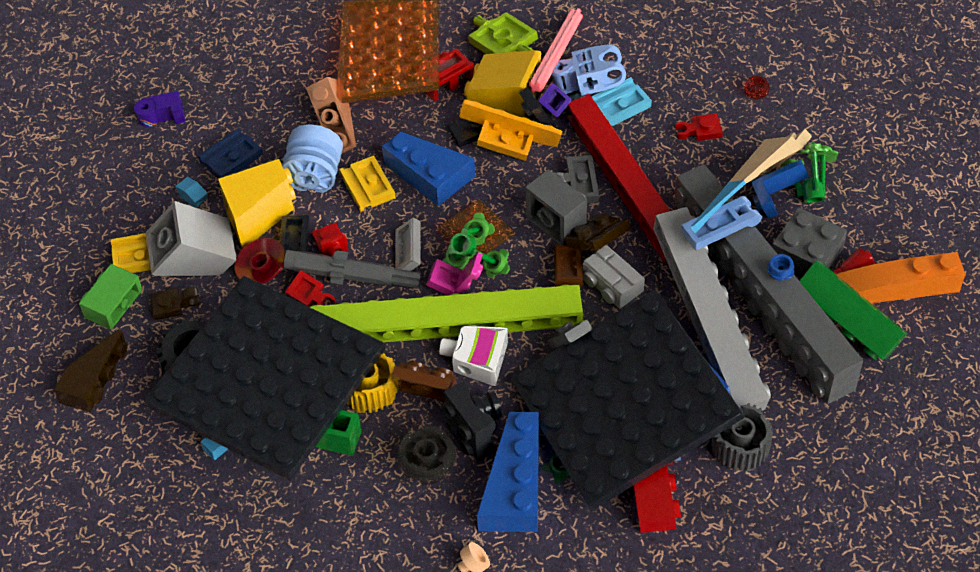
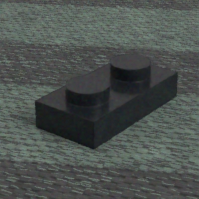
M526 87L520 91L519 94L524 100L521 106L529 118L534 122L554 127L529 88Z

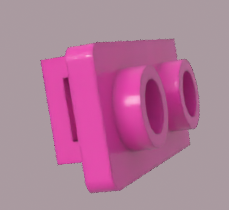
M477 252L462 270L437 259L433 263L426 286L445 295L460 294L462 291L466 292L472 280H477L482 272L483 265L480 262L483 254Z

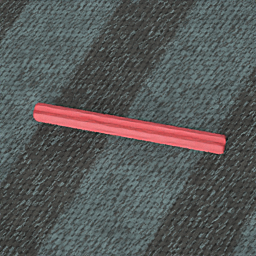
M577 8V10L571 9L529 82L533 93L543 91L583 18L581 9Z

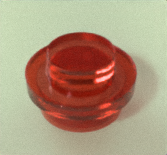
M754 75L745 82L744 92L748 97L762 99L769 94L770 86L763 76Z

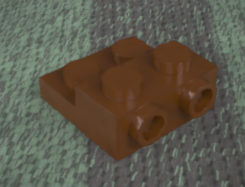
M409 361L408 364L400 362L399 367L394 366L392 379L397 391L444 402V391L457 384L456 375H452L451 370L437 367L436 370L427 369L424 364L416 361Z

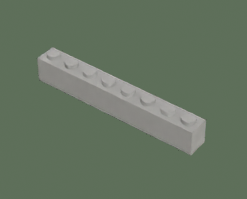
M687 207L656 215L654 232L710 366L729 386L730 395L739 408L741 405L750 403V406L756 405L757 409L762 408V410H765L771 398L769 387L765 382L762 383L759 376V364L756 358H752L750 355L748 338L745 333L741 334L738 327V315L729 306L727 289L724 285H720L717 266L708 257V246L695 250L681 232V224L694 219L695 216L690 215Z

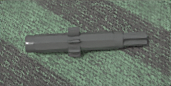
M287 250L285 254L284 269L297 272L302 270L309 274L331 277V284L343 285L345 279L378 285L392 286L394 284L419 288L421 273L395 269V267L385 264L348 259L349 252L336 250L334 256Z

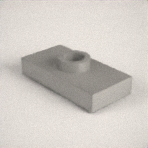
M415 218L410 219L396 229L395 269L412 271L421 264L420 221Z

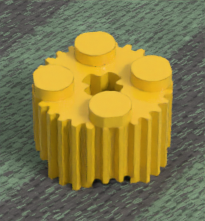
M384 353L380 356L347 402L348 406L351 405L352 410L358 413H365L366 411L371 413L372 410L378 412L379 408L383 410V406L388 407L396 399L395 393L398 391L392 379L395 366L392 358L385 356Z

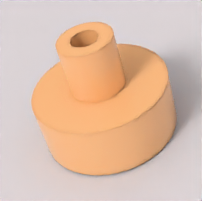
M471 542L460 551L462 561L458 564V568L461 572H468L469 570L471 572H483L490 566L487 554L478 544Z

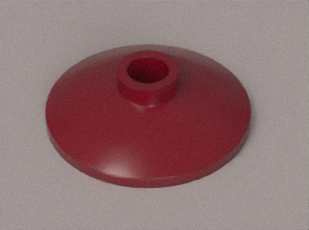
M260 238L247 244L240 251L235 261L237 277L241 279L245 276L260 284L272 280L284 266L286 253L283 246L272 238Z

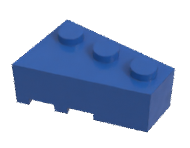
M404 132L398 133L382 146L384 165L437 206H440L475 177L474 158Z

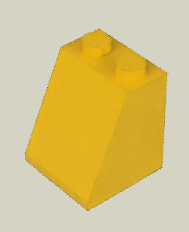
M541 51L484 54L480 64L477 63L474 67L471 82L468 81L466 83L464 95L467 96V100L476 101L491 108L501 109L506 113L519 117H526L527 113L521 106L524 100L519 92L526 87L531 91L529 82L541 63ZM531 91L534 97H536L538 91H536L535 93Z
M279 159L218 179L226 212L242 249L278 223L282 216H286L294 210L292 200L296 199V196L290 184L293 183L292 176L288 167L283 169Z

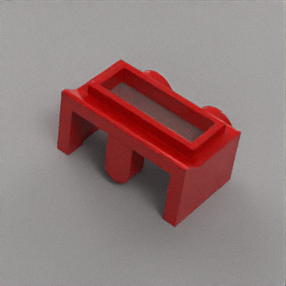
M457 48L451 52L444 51L437 60L430 64L428 62L423 63L416 71L417 85L435 102L439 100L438 87L446 83V86L451 91L456 90L459 86L458 76L462 73H465L472 80L474 63L470 62Z

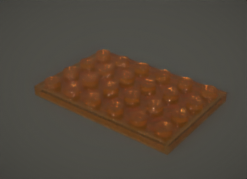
M352 0L343 2L336 94L341 103H353L362 100L439 90L440 0Z

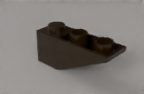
M122 330L115 331L66 367L54 389L60 404L91 412L94 405L101 402L106 382L113 379L116 371L115 366L119 358L123 359L127 353L128 345Z

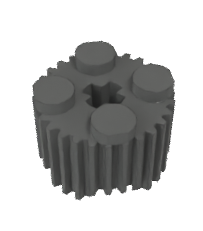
M750 403L740 406L745 418L712 437L711 446L714 457L718 461H722V465L727 464L729 469L733 467L734 470L739 468L740 471H752L756 466H760L761 462H765V458L768 457L773 436L772 425H769V419L765 420L766 415H763L761 412L762 408L757 409L756 405L750 406Z

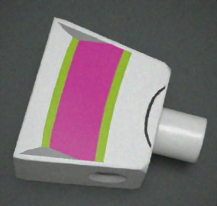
M464 326L461 328L458 341L442 339L439 353L440 355L453 357V372L496 386L508 345V328Z

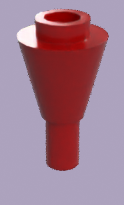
M858 248L833 272L838 274L873 265L875 261L868 250L864 251L862 248Z

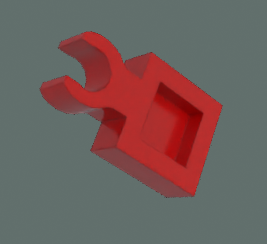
M717 113L694 116L691 119V123L678 122L675 124V130H685V132H678L679 140L696 136L697 141L722 138L723 135Z
M302 270L299 271L285 291L286 295L308 307H311L313 303L323 305L325 300H331L333 303H336L333 295L321 292L324 288L323 283Z

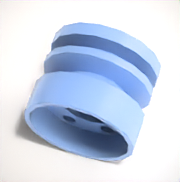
M311 124L301 125L292 130L289 135L282 166L283 169L288 167L293 183L290 184L294 189L300 191L311 189L315 190V192L324 193L332 188L338 171L337 165L340 162L343 150V143L337 134L325 127Z

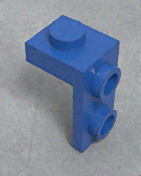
M801 160L789 163L781 169L764 174L760 178L751 181L757 194L753 197L754 203L759 212L764 210L767 218L778 215L770 194L809 177Z

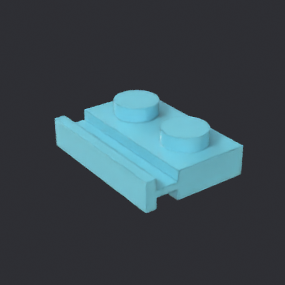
M631 77L624 80L619 86L591 96L611 126L650 108L652 100L639 85L633 83Z

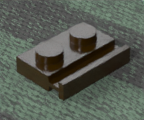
M598 214L590 222L576 227L574 232L566 236V245L569 248L581 250L592 248V252H596L630 230L629 219L620 221L618 217Z

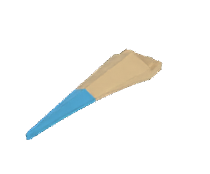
M804 129L797 135L795 132H792L787 137L765 139L690 227L693 232L696 233L746 183L767 174L800 151L812 137L809 132Z

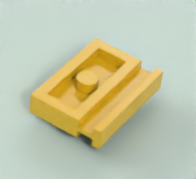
M374 156L350 164V168L339 169L340 176L360 212L364 211V208L368 206L372 208L396 198L395 191Z
M146 233L111 239L113 265L131 273L151 270Z

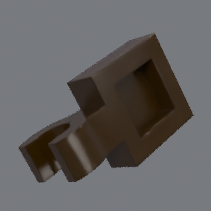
M188 287L181 294L178 288L151 294L155 320L183 315L182 308L201 305L196 287Z

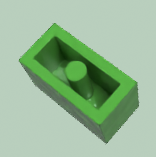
M110 264L106 271L99 275L97 282L89 292L83 295L79 303L84 318L112 330L142 292L139 278L131 272Z

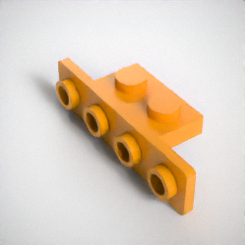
M464 99L459 117L483 125L477 146L523 161L527 159L532 141L558 147L562 130L556 129L551 125L531 121L526 117L506 113L501 109L482 105L476 101Z

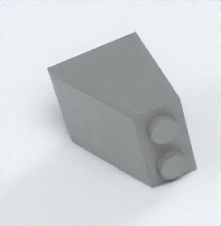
M174 201L146 231L151 274L155 276H214L223 274L236 261L229 218Z

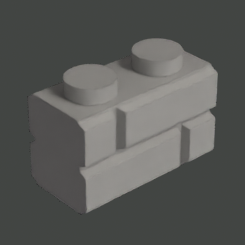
M605 245L596 254H592L584 260L583 280L589 287L595 286L608 304L614 303L621 309L644 291L645 278L609 246Z

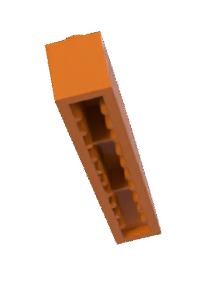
M958 252L883 262L848 270L836 275L870 303L960 292L965 271Z

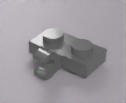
M592 155L566 157L567 173L554 172V174L560 175L568 185L575 190L581 191L587 198V203H598L599 192Z

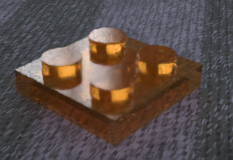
M480 199L438 226L439 232L450 242L455 234L461 233L466 223L474 219L475 213H483L485 220L495 227L494 233L488 235L483 244L477 245L476 249L484 254H487L514 236L513 230Z

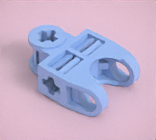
M614 45L594 46L573 51V58L559 60L551 74L554 84L565 94L580 90L581 96L619 86L626 78L625 68L620 63L622 59L621 52ZM608 52L617 54V57L612 61L603 60V56ZM609 71H621V75L618 78L611 79L607 76Z

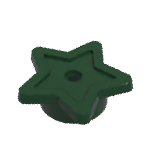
M553 451L550 462L543 465L542 469L552 473L555 483L559 484L565 477L570 476L565 467L563 469L559 468L562 462L555 451Z

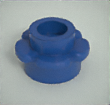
M777 254L772 257L766 269L773 279L782 281L790 279L794 275L793 269L795 266L789 256Z

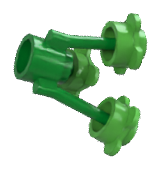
M480 212L475 213L474 219L464 225L461 233H457L452 237L446 258L443 259V262L462 270L469 262V259L479 252L483 254V266L487 270L486 274L489 278H494L498 274L505 275L510 270L507 262V257L509 256L507 250L501 249L499 252L490 251L484 254L476 249L477 245L483 244L485 238L495 231L494 225L489 224L485 220L484 214Z

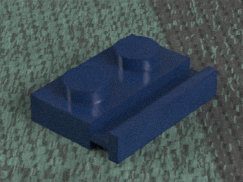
M238 128L202 152L198 157L200 163L206 165L207 169L219 179L238 173L261 157L263 152L258 144L246 134L244 135L241 129Z

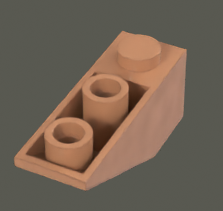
M326 77L306 87L320 125L330 129L341 139L343 143L342 154L355 148L356 142L350 105L341 82Z

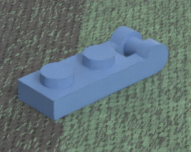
M742 196L722 205L696 233L690 227L699 217L681 224V232L692 247L698 250L747 226H756L761 221L762 216L757 210L751 208V202L747 197Z

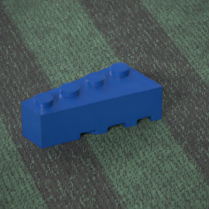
M509 412L477 514L478 532H538L539 412Z

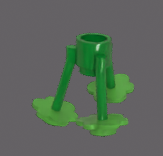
M811 142V144L805 145V150L798 151V154H808L812 164L813 178L805 179L802 186L800 182L794 184L797 197H803L804 203L822 202L825 200L826 162H835L838 156V152L832 150L829 146H821V144ZM787 160L780 165L779 169L783 168L785 165L789 163H794L798 160ZM818 162H820V173H819V176H818Z

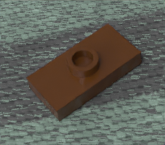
M554 245L555 287L579 285L582 288L581 249L569 248L567 245Z

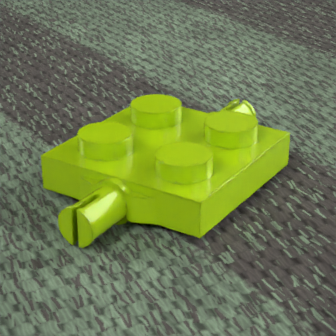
M507 12L491 20H486L482 16L477 15L473 23L479 26V29L468 35L470 44L486 54L532 51L533 49L528 47V45L538 40L536 30Z

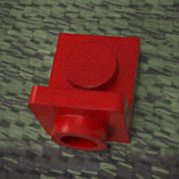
M337 223L311 231L312 237L322 255L334 256L336 250L348 251L347 237L345 233H341Z

